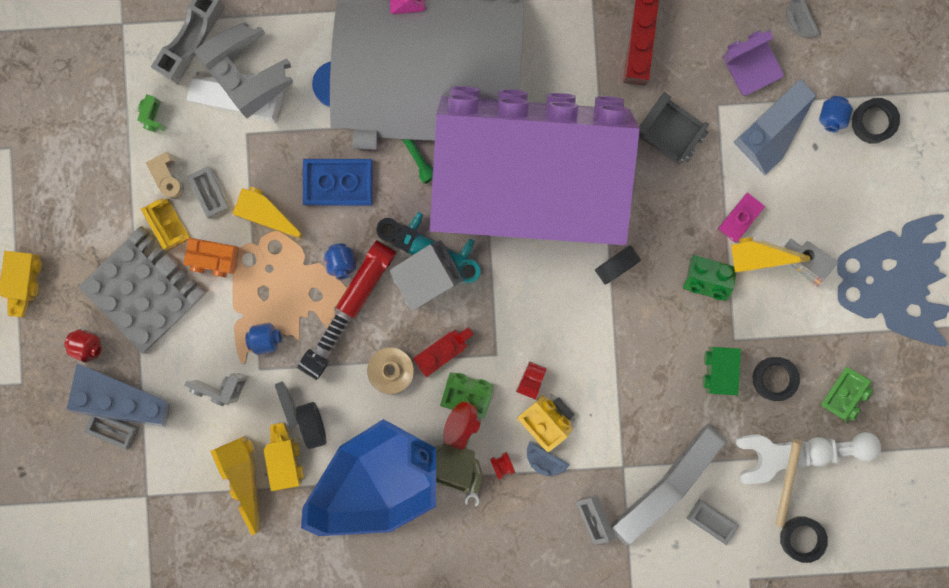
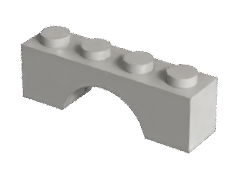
M191 0L187 7V16L180 32L169 45L161 49L151 68L175 84H178L196 55L194 50L203 44L225 8L221 0Z

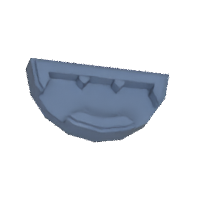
M529 441L527 459L537 473L545 476L557 475L564 472L570 466L567 462L550 452L547 453L545 449Z

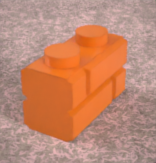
M189 237L184 265L191 266L190 271L204 273V270L207 269L213 271L212 275L225 278L227 273H235L239 247Z

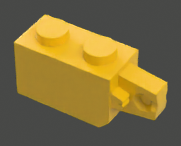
M4 250L0 277V295L3 298H7L8 316L25 317L29 301H34V297L37 296L39 285L36 283L37 275L42 267L40 255Z
M285 422L270 425V443L264 448V455L271 491L300 486L302 480L305 479L303 466H299L297 458L300 456L299 444L294 442V438H290Z

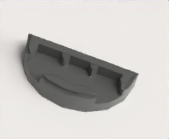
M283 381L275 384V389L288 425L291 428L298 425L296 406Z

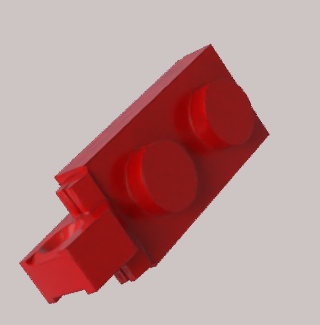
M469 327L461 333H458L455 329L418 354L413 360L424 376L428 377L464 351L463 349L467 347L464 341L474 334Z

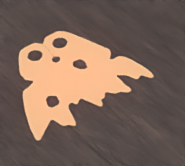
M273 231L261 237L259 245L248 243L239 247L235 273L233 274V309L237 313L244 315L234 325L236 349L242 364L246 363L247 353L253 352L248 350L245 335L249 332L251 326L271 323L275 326L276 330H280L281 334L286 336L293 335L295 339L299 340V318H307L308 311H314L325 327L328 328V324L332 322L331 318L334 319L335 317L334 307L347 289L340 280L336 279V276L329 275L326 267L322 264L304 265L305 254L302 247L279 231ZM278 240L281 242L282 250L279 254H271L268 251L270 241ZM250 252L256 256V263L252 267L243 265L242 257L245 253ZM267 265L273 266L271 273L266 272L265 267ZM263 285L269 288V298L266 301L259 297L257 290ZM311 288H317L322 293L323 298L317 302L312 301L309 296Z

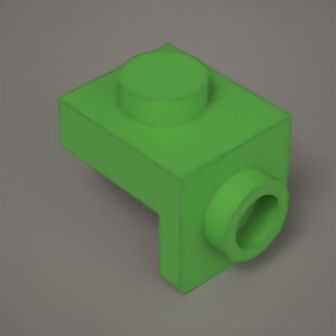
M146 94L145 99L140 101L138 112L140 113L137 121L144 124L143 128L154 133L157 132V129L165 131L166 127L154 121L161 101L154 96Z

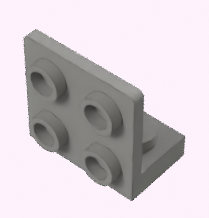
M241 373L230 374L229 377L226 376L220 389L198 380L186 381L184 386L190 388V393L200 397L203 395L212 397L211 402L224 406V404L229 405L230 403L237 402L248 376Z

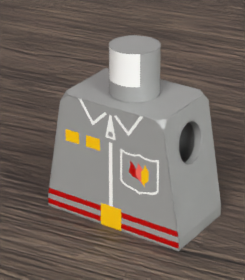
M790 238L784 248L810 256V261L790 265L817 287L839 263L809 241H806L801 246Z

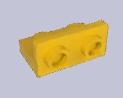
M541 395L536 402L517 417L547 453L565 440L573 430L570 421L565 416H562L556 410L554 403L544 395Z

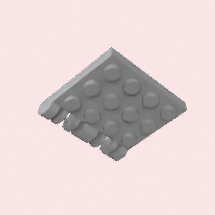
M143 226L137 228L105 262L78 286L141 353L148 351L207 293L201 286H198L186 297L197 285L194 279L188 281L181 290L178 289L176 284L186 276L187 271L185 269L180 270L170 280L169 277L180 267V264L169 253L164 255L156 265L154 264L165 250L160 246L149 257L144 253L154 243L155 238L152 235L146 238L149 232Z

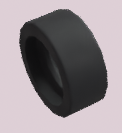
M872 98L859 105L852 116V128L855 135L869 144L880 143L891 138L897 132L900 125V114L897 107L891 101L884 98ZM870 108H880L888 117L889 125L881 134H872L865 129L863 115Z
M630 245L597 267L595 272L604 285H606L639 263L641 258L632 245Z
M768 357L760 361L752 375L753 386L756 392L763 398L771 401H784L792 397L800 384V374L796 366L790 360L782 357ZM773 365L782 366L789 374L788 386L785 390L778 393L769 391L763 384L762 377L765 370Z
M311 402L297 406V421L306 447L313 449L326 445V433L316 403Z
M797 516L788 520L785 526L782 527L780 544L783 551L792 559L801 563H811L819 560L824 555L828 546V536L825 528L819 522L806 516ZM808 526L816 532L817 543L812 551L799 553L792 547L790 537L797 527Z

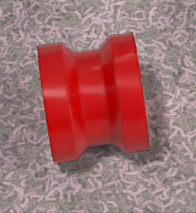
M507 452L502 453L501 457L490 458L498 480L503 479L506 474L512 475L516 473Z

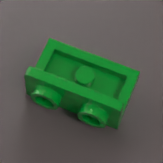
M693 254L690 259L683 289L695 294L712 297L715 300L727 301L734 290L735 268L734 266Z

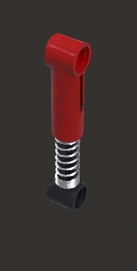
M378 240L374 242L363 264L337 303L334 319L331 318L332 322L328 324L329 327L327 329H324V335L322 334V338L317 340L319 343L315 344L312 350L308 349L297 369L316 381L320 378L329 363L327 357L330 356L331 348L335 347L334 343L338 342L337 338L341 337L342 331H345L344 327L348 326L347 322H351L352 318L355 319L382 274L393 261L397 253L396 251Z

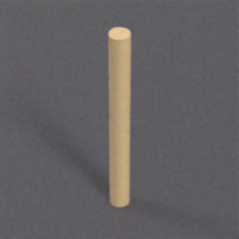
M798 439L793 440L775 523L779 527L785 526L802 447V441Z

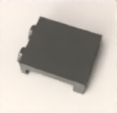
M663 92L640 124L639 137L680 165L684 160L688 162L696 151L692 148L697 141L702 143L709 133L706 130L709 123H702L672 102L670 95Z

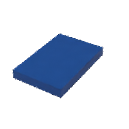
M303 159V206H373V160Z

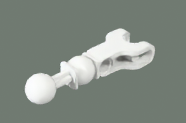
M870 432L859 433L852 441L835 443V440L832 438L815 437L808 442L802 441L797 467L811 466V464L822 467L830 462L837 463V457L854 455L861 461H872L880 454L881 443L877 436ZM759 434L739 436L735 439L737 447L753 449L758 455L756 466L740 473V482L745 484L766 483L773 479L779 470L787 469L792 442L772 443L771 440Z

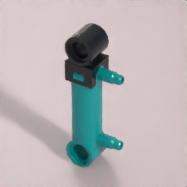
M417 212L415 217H413L409 227L403 224L400 229L398 223L392 218L380 220L376 227V233L381 240L387 243L394 242V247L412 256L436 242L418 233L417 230L424 216L420 212ZM387 224L395 227V231L391 236H384L382 233L383 227ZM468 239L460 254L446 247L464 279V283L467 284L476 282L480 276L478 263L468 258L475 244L473 239ZM470 265L475 268L476 273L472 278L463 276L462 270L465 266Z

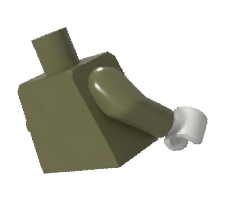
M469 439L463 450L450 447L444 442L442 446H435L436 484L465 493L466 505L470 497L476 498L475 506L479 504L477 493L480 492L483 474L479 460L475 458V452L467 449Z

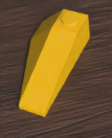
M243 436L210 452L222 479L229 480V493L232 499L239 500L241 504L238 506L239 512L253 536L260 531L253 455L255 449L251 440H247Z

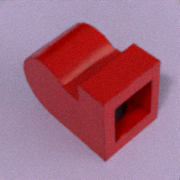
M529 361L516 392L536 400L547 368Z

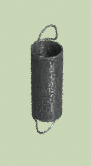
M559 397L555 400L553 399L552 402L568 420H571L575 414Z

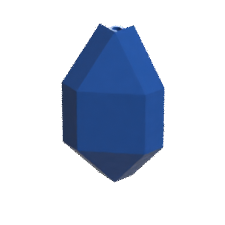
M385 419L379 421L339 446L302 507L301 529L317 536L387 533L436 507V447Z

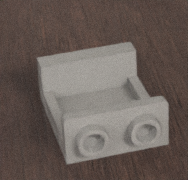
M442 240L430 244L389 270L394 283L399 287L404 296L405 303L412 311L464 282Z

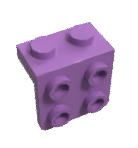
M759 30L748 36L749 40L741 43L740 40L732 43L727 47L728 51L722 56L743 96H747L783 77V72L768 44L773 39L770 30L764 33Z

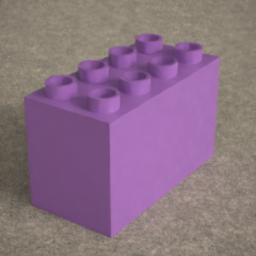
M453 86L450 90V96H441L436 114L430 231L627 245L640 128L631 110L624 107V99L598 96L595 97L594 107L579 106L575 104V95L548 93L546 103L527 101V92L513 89L499 90L498 100L479 99L480 89L469 86Z

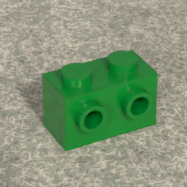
M708 347V351L704 353V365H707V374L703 375V388H706V393L738 396L741 348Z

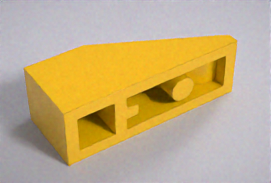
M251 186L249 190L241 189L233 215L302 239L303 234L267 197L262 195V190Z
M753 237L741 238L738 244L731 245L735 272L810 261V256L763 240L754 241Z

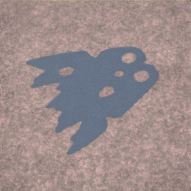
M930 215L913 220L902 227L901 237L893 231H887L842 253L837 260L839 262L837 264L838 275L844 280L838 286V302L840 305L867 319L875 318L878 314L882 313L888 329L927 344L946 347L947 342L933 322L946 318L949 306L931 303L925 298L930 294L927 286L946 277V274L939 272L938 266L934 265V262L940 258L941 251L946 247V242L922 243L927 235L937 230L935 224L942 220L944 215ZM851 258L858 260L860 269L856 273L848 272L845 267L847 260ZM886 259L896 260L897 265L895 268L886 271L882 268V261ZM868 276L873 277L874 281L872 284L866 283ZM851 287H855L860 291V298L855 302H851L846 298V291ZM910 304L918 305L921 309V315L918 317L909 315L906 309Z

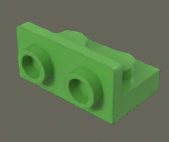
M846 367L822 402L821 407L848 424L850 420L854 421L861 411L859 406L863 400L868 401L874 391L872 389L873 384L869 379Z
M450 372L440 406L453 410L459 403L466 401L477 408V417L485 419L494 385L483 379L477 380L467 377L462 373Z

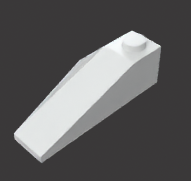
M258 73L242 75L246 80H249ZM214 77L192 78L187 101L243 115ZM285 89L250 117L276 123Z

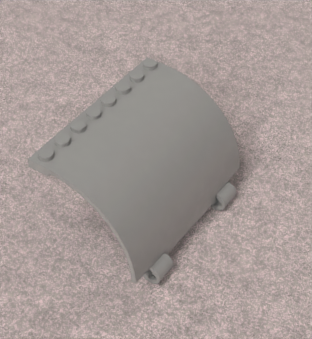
M337 0L331 51L330 126L332 128L354 129L353 148L377 150L378 137L435 141L436 114L441 96H450L451 87H475L480 89L479 99L498 100L499 90H520L524 0H424L426 6L424 11L401 14L390 13V0Z

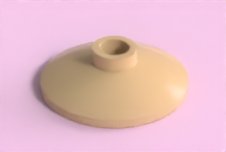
M389 347L377 351L371 357L367 366V375L371 385L376 390L385 394H396L403 391L411 383L414 374V367L410 357L398 348ZM389 366H393L395 368V373L393 375H389L387 373V368Z

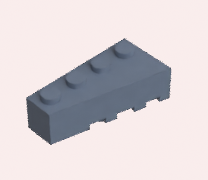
M77 363L67 410L75 414L166 428L170 404L165 400Z

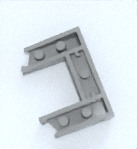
M243 22L209 39L196 48L194 52L239 111L248 119L291 85L293 79L285 76V69L291 68V63L287 58L261 71L249 80L243 77L231 60L265 34L261 27L252 29L248 27L249 25L246 22Z

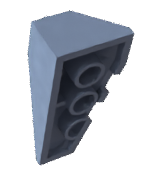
M799 79L733 143L766 175L783 159L816 95Z

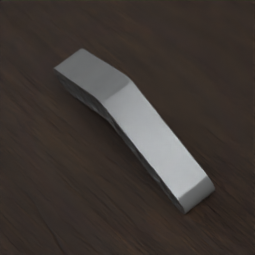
M710 424L705 425L664 477L610 525L614 535L625 546L633 542L687 494L723 447L726 439Z

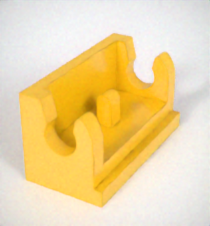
M160 198L141 208L143 215L164 250L170 251L189 239L190 236L168 198L164 200Z

